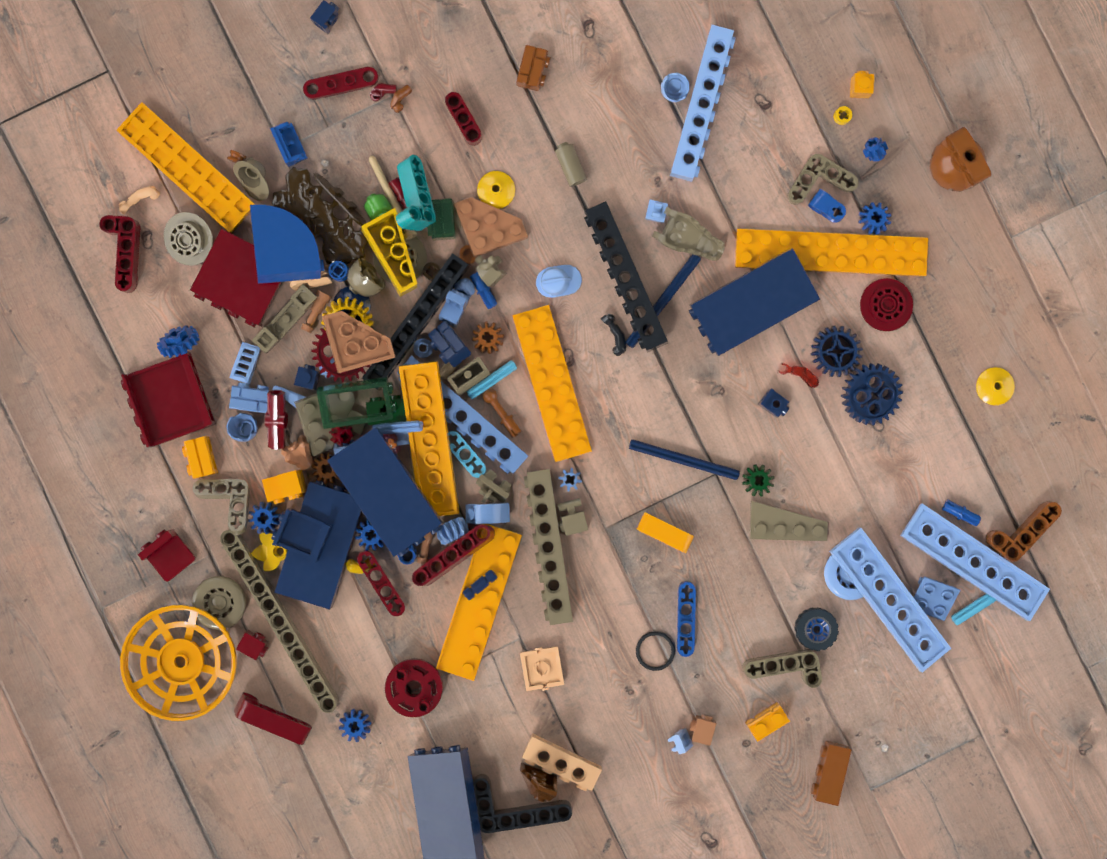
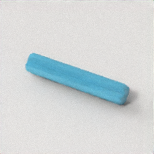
M510 360L466 391L471 399L476 398L515 371L517 366L514 361Z
M985 594L953 614L951 619L954 624L959 625L997 600Z

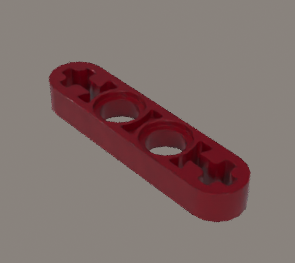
M368 550L358 553L357 562L388 612L392 616L402 615L405 611V605L374 555ZM364 554L365 556H371L369 558L371 565L376 563V566L371 567L368 571L365 570L369 568L366 562H360ZM372 571H380L381 578L379 580H372L370 577ZM384 586L391 588L389 596L381 594V589ZM393 598L397 605L401 604L399 606L400 610L398 612L396 610L392 611V603L390 601L386 603L385 601Z

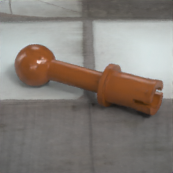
M494 389L484 391L482 395L483 400L493 406L502 419L500 424L504 425L511 438L516 437L518 433L520 434L522 430L514 421V416H508L498 402L497 392Z

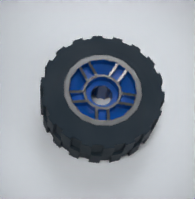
M812 607L804 610L795 621L794 631H796V638H798V641L803 646L812 651L826 650L833 645L834 641L836 642L837 635H839L837 620L825 609ZM815 626H819V633L813 631Z

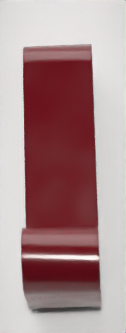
M106 215L100 219L99 227L110 235H118L115 286L122 292L132 293L137 287L141 227L139 222L131 217ZM110 221H113V228L108 230L107 224ZM129 222H132L133 228L130 231H127L126 225ZM131 241L132 247L126 250V242ZM130 260V267L124 269V262ZM129 281V285L123 286V282Z
M242 693L234 709L235 716L239 720L299 745H304L312 729V726L307 722L259 703L258 699L249 693Z

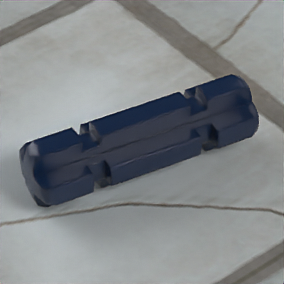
M489 570L485 573V577L481 576L471 585V588L465 589L463 591L464 596L471 600L475 597L476 593L479 594L489 586V582H494L497 579L494 571Z

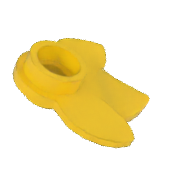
M261 533L259 537L262 544L251 553L257 560L264 561V571L276 569L280 561L285 560L288 551L283 548L284 552L282 555L277 553L280 546L272 545L274 541L271 539L272 533Z

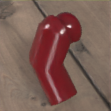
M377 84L370 92L371 100L377 102L386 93L394 94L397 91V85Z

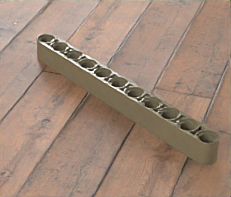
M230 529L224 531L220 536L223 547L319 708L325 713L333 712L339 704L337 694L257 560L252 556V552L242 535L233 534L235 540L233 543L227 541V535L232 532ZM241 549L244 551V559L237 557V550ZM248 566L254 568L255 573L253 576L247 574L246 569ZM258 582L264 585L263 592H259L256 589ZM267 599L274 601L273 609L266 606ZM276 616L284 618L283 625L276 623ZM286 632H291L294 635L292 642L286 639ZM296 649L303 650V658H299L296 656ZM305 666H312L314 673H306ZM315 682H321L324 689L322 691L317 690ZM325 699H332L334 706L327 707Z

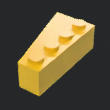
M393 208L362 225L361 228L399 296L402 297L417 288V280L402 228L396 221L397 211L396 208Z

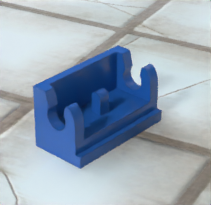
M285 122L270 128L288 167L308 159L292 123Z

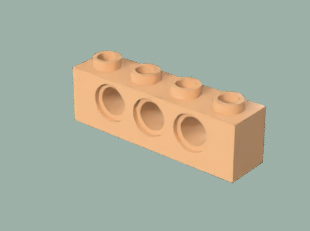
M533 733L522 754V758L525 759L524 761L532 766L537 764L542 767L544 772L548 774L555 773L559 775L561 780L567 783L572 781L577 784L576 786L584 791H587V789L593 790L602 771L600 765ZM546 751L549 753V757L543 760L538 756L539 753ZM560 759L565 760L567 763L563 768H559L556 765V762ZM576 768H581L584 770V773L581 776H576L573 771Z

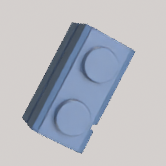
M239 382L238 386H232L229 408L260 413L267 412L268 386L257 385V389L249 388L250 384Z

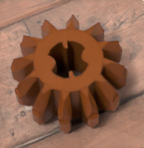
M486 321L485 328L483 329L478 324L477 326L481 331L473 330V333L478 335V337H473L472 341H479L474 347L477 349L482 345L481 353H484L485 349L488 348V354H491L492 347L496 352L499 351L496 344L503 346V342L498 339L504 338V334L497 335L501 332V327L494 330L496 323L493 322L491 328H489V324ZM486 333H489L490 336H493V340L490 339V343H487L486 340H483V336L486 337Z

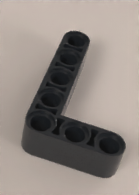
M479 774L473 781L480 830L483 833L489 834L565 822L572 816V806L567 800L495 810L490 778L485 774ZM483 780L487 786L479 788L476 783ZM481 800H487L490 803V805L488 807H482L479 802ZM560 807H567L569 809L567 814H560L558 810ZM541 810H547L550 814L548 817H541L539 813ZM522 813H528L530 814L531 818L529 820H523L521 819L520 815ZM503 816H509L512 819V821L510 823H504L501 820V818ZM484 819H490L493 822V824L491 826H485L482 823V821Z

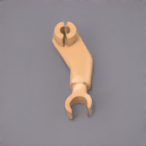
M154 186L139 189L126 202L122 201L119 203V211L125 215L133 204L135 205L141 199L149 196L152 200H155L159 197L160 192Z

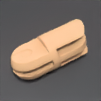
M325 265L324 271H321V279L289 281L290 287L297 291L302 284L310 289L332 284L328 265Z

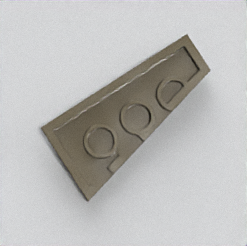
M751 501L750 539L827 541L828 522Z

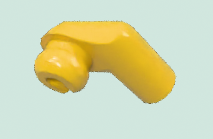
M369 558L364 561L369 567L365 569L366 571L376 565L375 563L371 565ZM349 559L345 565L350 573H364L359 564L353 559Z

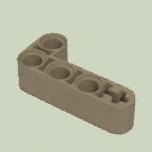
M810 649L751 658L742 665L743 672L751 679L801 671L802 680L809 687L816 688L822 682L819 658ZM808 654L813 656L811 663L804 662V658ZM788 658H794V664L787 667L785 661ZM769 661H775V667L772 670H767L766 668ZM752 664L754 667H756L755 669H753V673L747 670L750 669V665ZM815 673L816 680L808 682V676Z

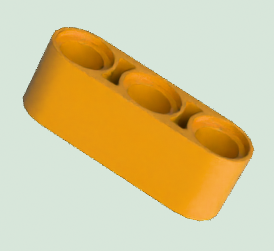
M644 512L636 528L640 532L683 553H687L694 538L693 535Z

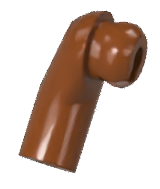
M405 85L393 95L390 107L396 113L403 110L402 99L412 93L409 85Z

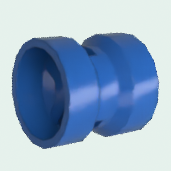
M335 261L330 264L328 272L334 280L343 282L348 279L349 267L345 263Z

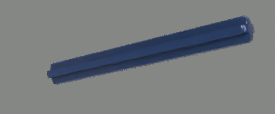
M692 254L653 305L657 317L701 261L699 256ZM649 325L643 328L644 334L649 329ZM633 331L626 340V344L631 348H634L638 343L637 339L641 338L638 331Z
M631 440L629 444V449L733 480H738L740 475L739 470L637 440Z

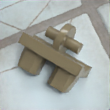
M491 469L484 475L481 474L476 482L481 487L479 493L484 496L482 502L485 503L488 499L494 503L498 499L504 503L510 495L509 491L512 485L506 480H503L499 486L493 483L497 474Z

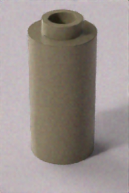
M564 142L558 145L555 153L569 186L573 187L585 182L587 177L573 144Z

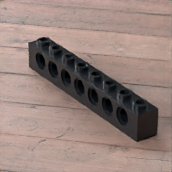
M605 201L585 210L587 214L584 217L588 228L592 226L594 234L591 235L595 244H600L602 251L599 253L603 262H608L610 268L607 269L611 280L614 278L616 280L617 286L614 288L618 297L623 296L625 303L622 306L626 315L630 313L633 319L630 321L633 331H638L641 337L637 339L641 349H646L648 353L668 344L662 326L607 202ZM599 222H606L607 227L604 230L597 228ZM613 239L615 244L612 247H606L604 245L605 241ZM615 256H620L623 258L621 264L615 265L612 263V259ZM627 273L630 275V280L628 282H621L620 276ZM630 291L638 293V297L635 300L628 299L627 295ZM638 308H643L646 314L639 318L635 315V311ZM645 326L653 327L654 331L651 335L643 333Z
M451 254L390 338L395 358L372 364L362 377L364 381L380 391L444 303L448 292L454 289L455 283L468 270L469 265L455 254Z

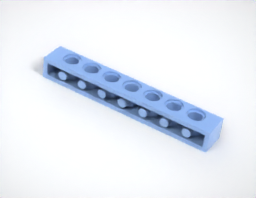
M711 25L670 173L672 177L690 182L693 181L694 177H698L700 166H697L699 158L703 159L705 148L702 147L704 140L708 141L710 129H707L708 124L713 122L716 112L712 109L714 103L718 104L721 94L717 92L719 85L723 86L726 74H722L723 69L729 65L731 56L728 55L729 48L733 49L736 39L732 37L734 30ZM720 45L724 51L718 53L714 50V46ZM716 64L719 70L712 71L709 65ZM711 82L714 88L708 90L704 87V83ZM705 100L709 106L702 108L699 105V101ZM694 119H701L704 125L701 127L696 126ZM696 137L699 143L692 145L688 139ZM686 155L692 156L693 163H686L683 157Z

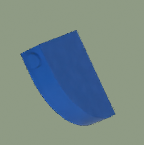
M250 205L258 284L321 279V271H324V262L319 259L318 246L309 228L298 217L284 209L269 205Z

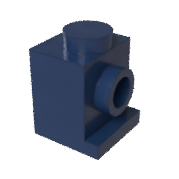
M323 0L310 19L314 25L326 34H329V26H333L336 23L340 8L331 1L328 3Z
M772 388L768 389L758 403L759 406L776 418L780 415L784 416L790 408L787 406L789 401ZM775 400L780 403L778 408L773 406Z

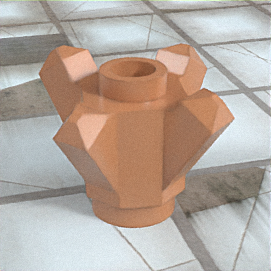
M300 435L297 439L298 442L295 441L289 446H285L284 449H281V454L285 456V462L296 465L301 470H306L314 463V460L312 459L306 437Z

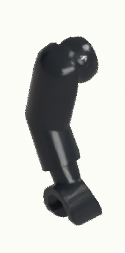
M613 314L604 315L601 317V320L609 326L615 338L616 346L613 347L612 351L614 355L620 356L626 351L625 334L614 323L615 317Z

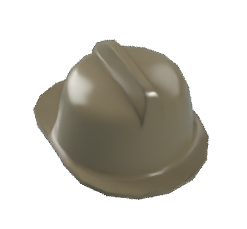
M252 157L246 161L236 162L233 166L234 174L249 196L258 201L268 198L269 187L264 179L266 175L264 166Z

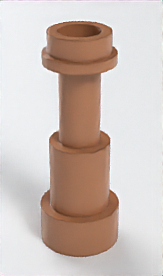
M319 290L316 293L317 299L310 309L312 311L306 323H302L301 329L309 333L314 331L312 327L318 315H321L326 303H329L331 296Z
M430 532L424 536L426 540L422 542L420 556H417V563L425 564L430 560V558H427L429 545L432 544L433 535Z

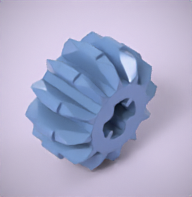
M458 517L440 525L442 529L436 533L441 544L447 545L460 539L469 532L464 518Z

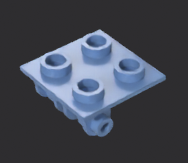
M926 576L920 577L918 580L920 585L913 598L926 615L945 621L960 589L927 578Z

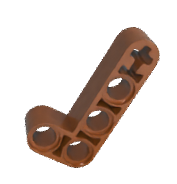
M1043 502L1010 537L1002 531L992 530L987 533L986 542L997 554L1006 560L1018 561L1060 517L1062 513L1061 506L1056 502ZM1048 507H1052V508H1051V512H1052L1051 514H1049V511H1050V510L1048 509ZM1038 519L1040 527L1035 529L1034 522ZM1025 533L1027 535V541L1025 543H1022L1021 536ZM996 534L1000 536L998 544H995L993 541ZM1012 547L1014 555L1009 557L1007 552Z

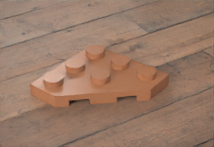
M472 197L454 203L455 211L474 258L528 238L522 220Z
M343 311L322 316L338 373L395 358L390 338L373 330V328L354 319Z

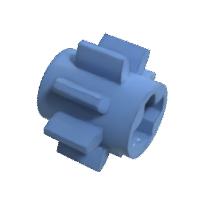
M573 468L568 473L563 470L564 477H558V479L564 482L560 487L566 485L568 492L570 487H574L577 490L576 483L582 482L577 479L580 472L574 474ZM568 474L575 476V483L572 485L571 483H565Z

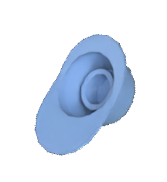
M571 265L548 267L543 269L536 279L538 291L543 296L551 298L573 294L580 288L582 283L580 272Z

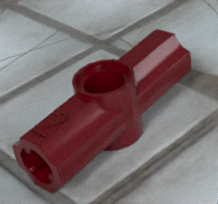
M272 390L267 393V412L265 414V427L268 428V447L273 450L284 449L286 446L285 429L288 424V413L285 412V392L282 390Z

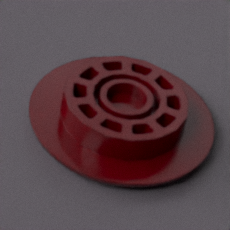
M878 279L869 284L861 296V314L864 320L874 329L885 332L897 330L904 326L912 315V295L903 283L895 279Z

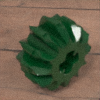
M757 464L753 465L754 471L747 468L746 470L749 475H742L743 478H748L747 481L742 482V485H749L745 491L749 492L753 489L751 495L755 496L758 491L760 497L763 496V490L766 493H770L767 486L774 487V484L769 483V480L775 479L774 476H768L771 473V469H767L764 472L765 465H761L758 470ZM755 476H757V477H760V476H761V477H762V479L760 480V481H761V485H760V484H756V485H755V483H754V482L756 481Z

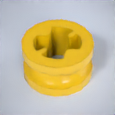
M842 106L834 112L833 118L837 124L845 125L852 119L853 114L850 108ZM839 112H846L847 115L845 117H847V120L845 118L841 120Z

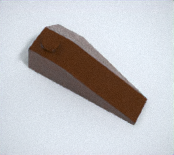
M521 763L520 772L534 799L544 802L545 800L551 801L557 795V775L548 774L541 769Z

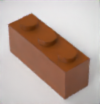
M829 741L825 742V746L822 745L820 750L821 763L817 765L815 772L817 780L816 783L812 784L811 794H813V798L816 801L839 806L852 751L849 746Z

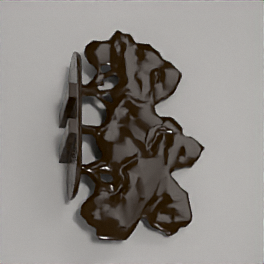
M292 167L285 176L288 190L274 192L272 206L284 209L298 217L309 228L315 239L318 236L323 238L322 252L327 264L335 261L349 264L353 259L364 258V247L368 241L363 232L354 231L352 224L353 220L360 226L367 223L355 210L358 206L353 201H347L343 197L344 192L340 188L333 187L320 174L314 173V178L319 183V186H313L307 169L301 168L297 170L296 167ZM323 189L334 199L332 203H328L320 198ZM310 190H315V192L312 195L309 194ZM337 204L348 214L345 220L337 219L333 215V208ZM343 222V225L339 226L338 223ZM346 224H348L347 228L349 229L348 236L343 234V228ZM352 232L355 234L354 238H351Z

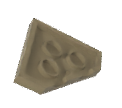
M350 383L340 384L294 402L312 456L332 449L334 443L330 441L332 435L329 431H331L333 424L340 425L341 421L345 422L355 402Z

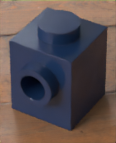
M307 364L304 367L299 366L294 385L316 391L320 372L315 371V366Z

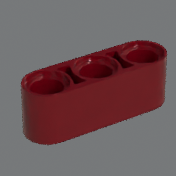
M457 92L448 93L445 97L447 109L465 141L471 146L478 145L482 140V134L464 100ZM451 99L459 100L457 106L449 105ZM462 115L469 117L465 123L459 122L458 119ZM472 131L478 133V137L474 140L468 138V134Z

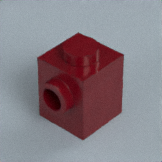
M248 630L243 635L236 650L257 660L260 657L263 658L269 648L266 646L269 641L265 639L266 637L259 632L253 633Z

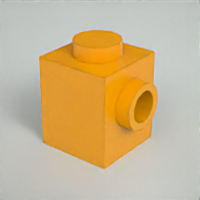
M858 71L851 78L850 98L869 99L874 92V74H869L868 71Z

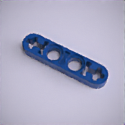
M688 581L682 582L678 587L677 651L683 657L691 656L695 649L696 589ZM685 585L692 589V592L688 593V598H692V602L687 600L681 601V598L685 599V593L682 592ZM684 604H689L692 607V611L688 615H684L681 612V607ZM684 623L691 625V631L688 634L681 632V626ZM680 636L685 638L691 637V640L687 639V644L691 647V649L687 650V653L680 649L681 646H684V639L680 640Z

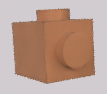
M706 714L696 715L695 720H691L689 731H692L690 735L692 741L711 745L716 727V722L712 720V716Z

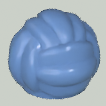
M464 278L455 283L454 290L471 297L475 293V286L470 279Z

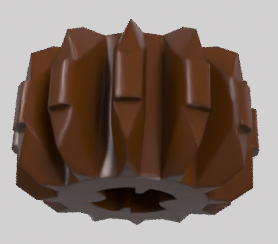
M331 452L328 453L327 458L322 453V461L319 458H315L314 460L318 465H312L313 469H317L312 475H320L317 481H322L324 478L325 485H328L329 479L332 484L336 483L334 477L339 479L333 468H330L332 472L326 473L324 471L326 470L324 466L330 465L327 460L333 457Z

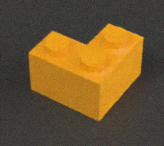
M294 470L262 480L267 502L273 501L274 504L285 502L284 498L286 497L289 500L304 497L303 493L307 491L302 470Z

